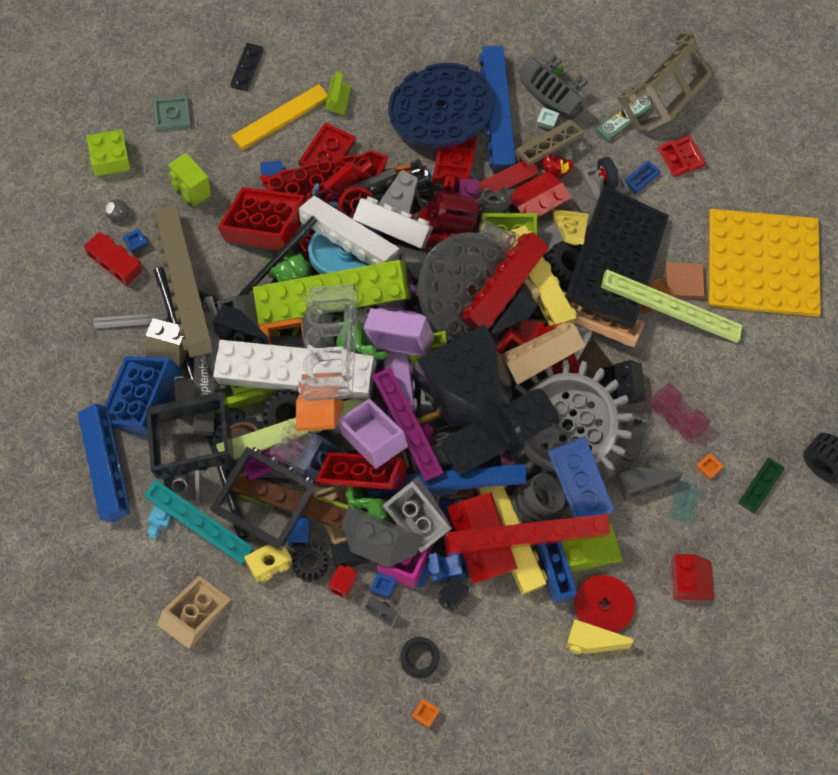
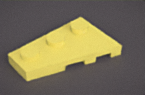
M553 209V219L564 241L572 245H584L589 214Z

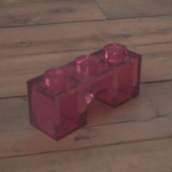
M669 382L653 396L650 404H652L655 412L661 413L670 426H675L679 430L680 435L684 439L693 442L708 428L711 421L697 408L689 414L680 412L676 405L680 403L683 395Z

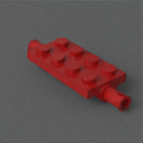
M477 136L455 146L438 148L432 183L444 184L442 188L444 193H447L448 189H450L449 194H453L454 187H459L460 179H470Z

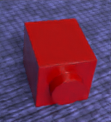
M339 564L328 584V591L347 599L357 581L355 569L348 565L342 566Z

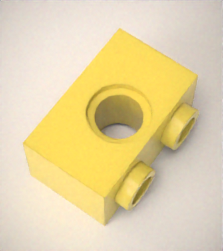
M268 544L244 556L245 563L256 583L259 581L266 582L272 578L273 574L278 571L280 573L285 572L292 565V558L285 546L282 551H279ZM268 559L275 561L272 565L264 564Z

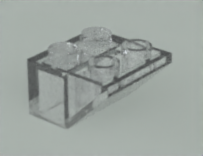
M289 419L271 447L269 454L299 472L304 473L323 439L309 430L297 431L296 423Z

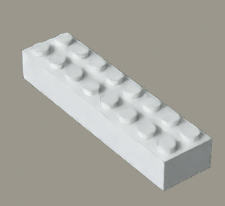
M220 340L213 377L218 384L281 391L290 390L291 392H300L301 389L309 387L313 389L326 386L339 387L341 397L368 400L371 399L374 382L372 375L375 374L376 360L374 355Z

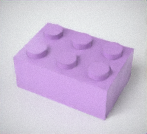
M371 308L364 325V331L371 345L380 350L424 357L429 354L434 340V334L429 322L421 314L412 315L402 311L393 312L383 308Z
M371 399L366 400L338 420L341 434L375 469L408 447L404 431Z

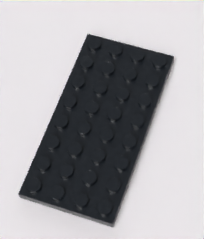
M603 185L585 234L584 245L581 246L565 298L632 330L636 324L641 304L601 288L605 271L609 270L647 286L669 215Z

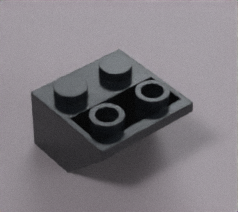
M628 360L602 367L605 374L599 384L604 388L614 380L619 384L617 389L610 393L613 400L626 395L629 402L625 405L646 401L642 363Z

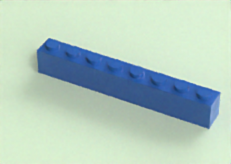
M482 46V54H479V64H482L480 73L486 77L494 95L493 114L488 122V126H486V137H489L490 140L487 141V151L491 152L489 167H492L493 174H497L516 164L503 46Z

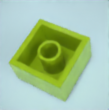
M122 129L86 135L94 176L130 170Z
M184 153L168 164L170 171L168 174L172 181L170 184L176 192L179 190L187 204L190 203L195 207L211 196L208 176L187 153Z

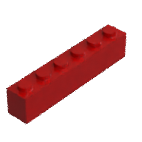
M534 232L524 233L517 239L518 243L507 252V258L496 267L497 271L486 280L485 287L476 293L473 303L464 309V314L460 319L471 330L484 324L489 329L549 247Z

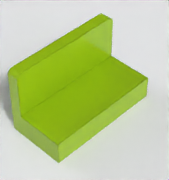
M337 71L330 80L325 109L344 115L351 86L342 82L343 73Z

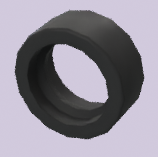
M414 637L408 640L402 647L400 654L401 666L404 672L417 679L432 675L438 667L440 658L436 644L425 637ZM416 646L426 647L432 654L430 665L424 669L413 668L408 662V653Z

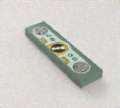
M647 96L629 103L637 120L654 108ZM622 108L599 125L595 132L608 143L632 125Z

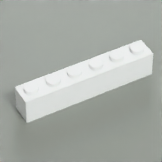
M313 196L299 208L302 224H305L314 215L318 221L312 229L328 238L332 243L341 246L345 251L352 253L359 260L369 265L400 260V252L397 246L319 198Z

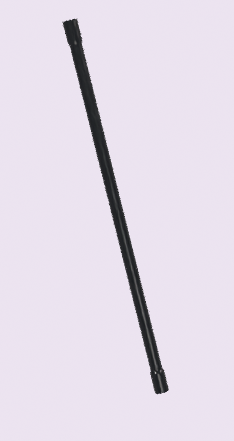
M158 267L153 272L170 322L179 325L181 323L177 322L176 308L173 307L172 294H170L165 269ZM188 352L184 360V367L188 379H194V363L192 357H189ZM206 435L210 445L211 452L214 453L211 447L213 445V436ZM216 466L223 486L229 477L228 469L225 470L223 467ZM230 490L226 497L230 512L244 519L236 494ZM234 525L239 538L249 537L248 532Z

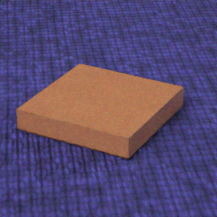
M666 262V294L675 298L704 299L703 264Z

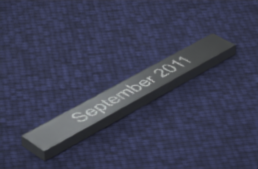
M204 354L194 356L195 397L214 393V372L210 371ZM214 411L193 415V434L213 436Z

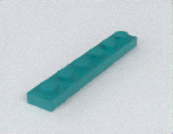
M156 479L143 495L147 500L241 565L245 561L244 556L250 554L254 549L251 545Z

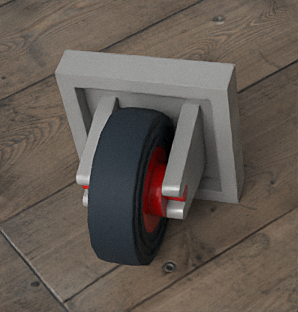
M610 157L601 158L598 160L596 167L582 171V176L595 203H597L603 185L623 194H628L630 191L616 161H612Z

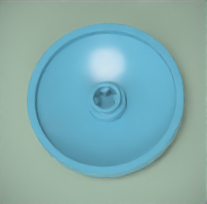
M359 223L380 236V234L374 228L367 226L363 223ZM317 232L314 233L309 242L310 262L320 274L369 265Z

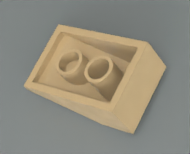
M198 576L162 610L157 625L190 649L206 632L231 599Z

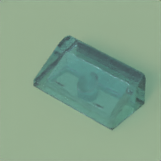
M678 483L669 519L688 525L693 524L700 495V489L696 484Z

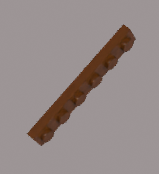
M240 473L231 488V491L291 513L294 512L304 495L259 478L249 481L244 473ZM313 498L303 517L341 530V523L347 509Z

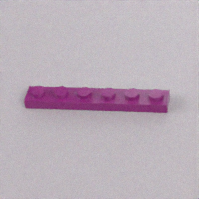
M391 367L372 375L395 424L404 431L408 445L407 448L424 482L442 475L443 471Z

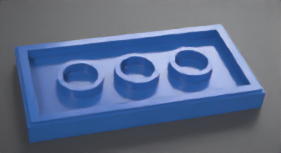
M585 436L548 450L574 518L609 514L615 511Z

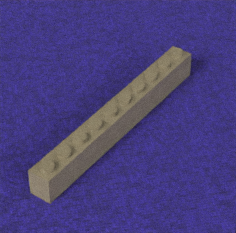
M176 205L154 209L155 217H152L154 228L158 227V230H155L157 241L161 240V243H158L160 253L165 254V256H162L164 267L168 266V269H165L167 281L171 280L168 283L170 294L175 295L171 297L173 307H178V310H175L177 322L181 321V324L178 325L180 336H185L182 339L184 351L188 350L189 357L212 353L211 340Z

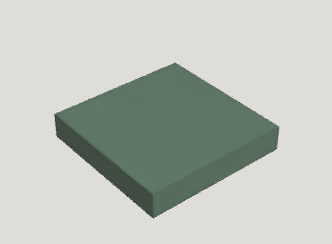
M188 95L153 99L156 131L191 128Z

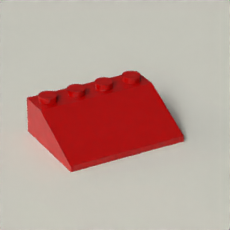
M241 187L219 224L218 229L225 242L280 250L296 234L300 223L299 208L305 203L306 197L299 194Z

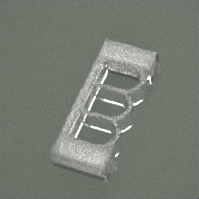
M354 283L308 287V295H305V304L309 307L306 317L311 328L307 331L304 340L309 353L303 360V369L306 374H302L301 382L298 384L299 393L302 394L306 401L353 398L359 296ZM344 311V322L316 323L318 317L324 313ZM343 335L341 347L314 348L317 340L322 337ZM341 360V371L312 372L315 365L319 362Z

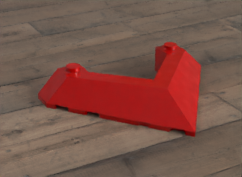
M369 150L365 151V154L357 156L352 154L331 162L326 160L301 166L297 169L292 168L279 171L271 176L262 175L259 176V179L266 190L305 195L306 203L313 197L312 192L315 184H319L318 193L324 197L327 196L330 192L325 190L323 183L349 161L357 166H362L370 159L374 166L367 172L373 177L385 171L389 156ZM312 228L305 238L302 237L298 241L309 262L308 246L316 232Z

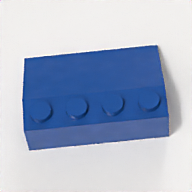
M125 356L104 405L109 409L112 428L139 436H148L146 408L169 403L170 385L173 383L174 377L180 376L182 369L170 358Z

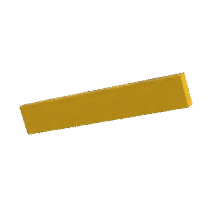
M318 84L231 135L232 140L243 151L324 103L328 94Z

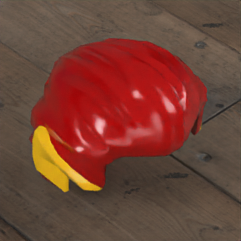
M553 153L542 159V167L545 172H550L556 178H562L569 174L575 165L573 161L559 155L553 158Z

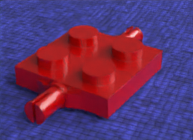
M369 159L362 166H357L351 161L345 164L323 183L325 190L330 192L323 198V201L328 204L334 198H339L344 191L343 189L371 178V174L367 171L374 166L373 162Z

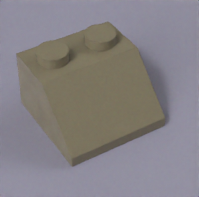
M153 318L146 334V357L170 358L182 368L188 350L184 351L182 339L185 336H180L178 325Z

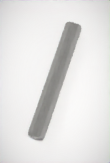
M168 312L95 317L93 318L94 328L151 324L153 318L169 322Z

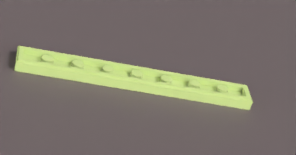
M605 271L601 288L735 343L740 340L743 325L612 271Z
M353 398L344 401V408L340 417L367 399ZM296 418L254 431L232 439L234 460L240 459L246 447L251 449L256 447L263 451L326 429L297 431ZM224 442L216 444L218 452L225 451Z

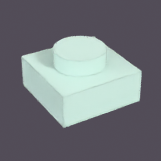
M542 108L536 125L549 130L554 129L559 113Z

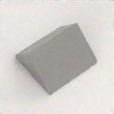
M199 470L189 472L186 475H174L167 479H159L161 484L190 504H200L201 472Z

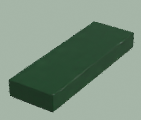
M768 457L738 504L755 514L785 467Z

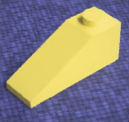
M574 620L566 648H569V651L574 654L612 651L630 648L634 639Z

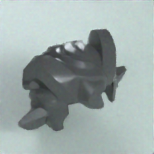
M503 186L501 191L495 192L490 191V188L485 189L480 198L476 200L477 204H480V214L504 212L511 205V195L516 193V190H508L506 186Z

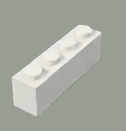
M369 196L367 199H360L353 220L419 248H425L433 229L432 226H429V221L422 218L415 220L411 218L412 214L401 211V213L394 211L395 207L386 203L384 206L377 204L378 200Z

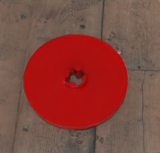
M597 575L587 579L580 585L574 598V609L579 621L617 633L630 623L635 610V601L632 592L624 582L613 576ZM603 600L610 604L606 609H603V605H599Z

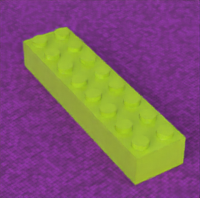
M402 260L253 287L258 325L302 318L317 310L334 314L411 300L406 263Z

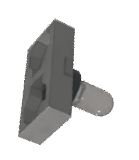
M370 596L364 610L390 627H393L399 615L398 612L390 608L395 602L393 596L384 602Z

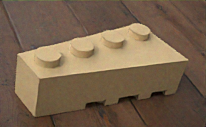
M569 322L563 323L556 329L501 354L509 370L511 380L518 385L585 347V344L576 326Z

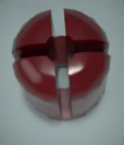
M437 191L433 193L436 195L432 202H428L426 218L430 219L433 229L458 233H469L474 229L477 224V218L445 213L446 211L479 214L477 202L473 198Z

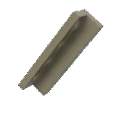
M570 119L515 149V163L524 161L530 166L583 137L584 131Z

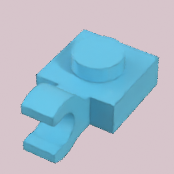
M155 504L148 518V523L151 525L147 533L149 538L156 540L161 527L168 528L172 516Z

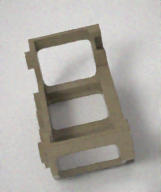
M692 31L679 32L675 37L677 47L640 86H633V91L629 95L622 92L617 97L636 131L648 132L674 119L677 113L687 105V102L711 78L710 64L706 63ZM690 55L695 65L690 70V74L696 77L688 84L679 66ZM673 73L683 91L665 108L657 93V89ZM647 96L658 117L647 118L639 124L628 103H633Z

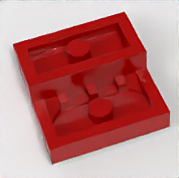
M690 135L676 142L671 140L657 147L673 177L706 166L705 160Z

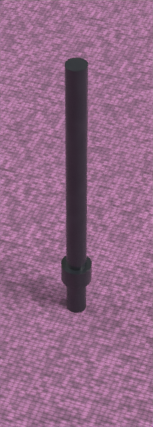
M313 215L304 225H300L296 230V234L237 296L248 295L253 290V287H256L270 272L271 268L275 267L302 237L305 238L309 234V230L318 219Z

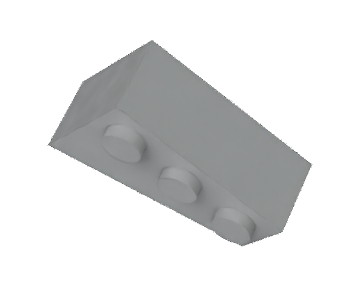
M401 170L378 204L384 206L386 203L395 207L394 211L401 213V211H405L411 214L417 192L418 178Z

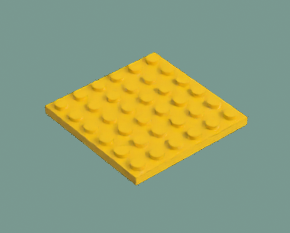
M710 209L708 307L819 317L821 312L818 218Z

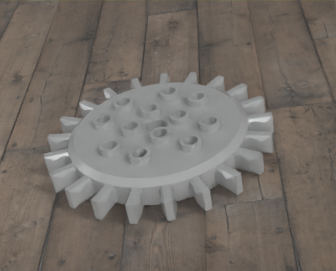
M563 360V373L554 375L553 369L550 366L545 369L547 374L545 379L539 381L536 375L530 377L529 379L534 386L529 391L521 385H515L514 388L517 393L522 396L534 389H542L559 415V422L524 441V448L519 458L526 454L530 459L526 463L527 474L531 472L534 466L542 469L540 473L548 474L550 472L557 474L548 450L584 436L589 446H592L591 452L597 466L602 463L606 469L612 472L615 468L612 462L607 459L610 452L612 451L623 457L626 455V451L622 447L615 445L617 437L632 439V432L620 430L619 422L631 421L633 416L632 413L618 414L616 408L625 405L629 401L626 395L614 400L610 396V393L619 386L616 380L610 382L605 388L599 384L605 374L602 368L591 379L585 376L588 370L587 362L582 361L579 373L575 374L570 373L568 360ZM568 393L569 398L563 399V394ZM590 403L595 404L593 409L588 408ZM576 411L577 415L572 417L570 416V412ZM567 420L573 422V427L570 430L562 428V424ZM598 420L603 422L601 426H596ZM579 428L585 430L583 434L577 433ZM561 436H566L564 442L559 441ZM544 443L548 444V448L545 450L541 448Z

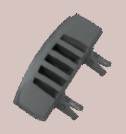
M555 54L545 65L529 56L518 71L521 83L547 108L558 112L559 116L566 120L575 119L584 111L586 106L585 99L578 94L588 84L586 78L583 80L582 75H579L574 83L569 86L552 73L562 63V60L560 58L557 59Z

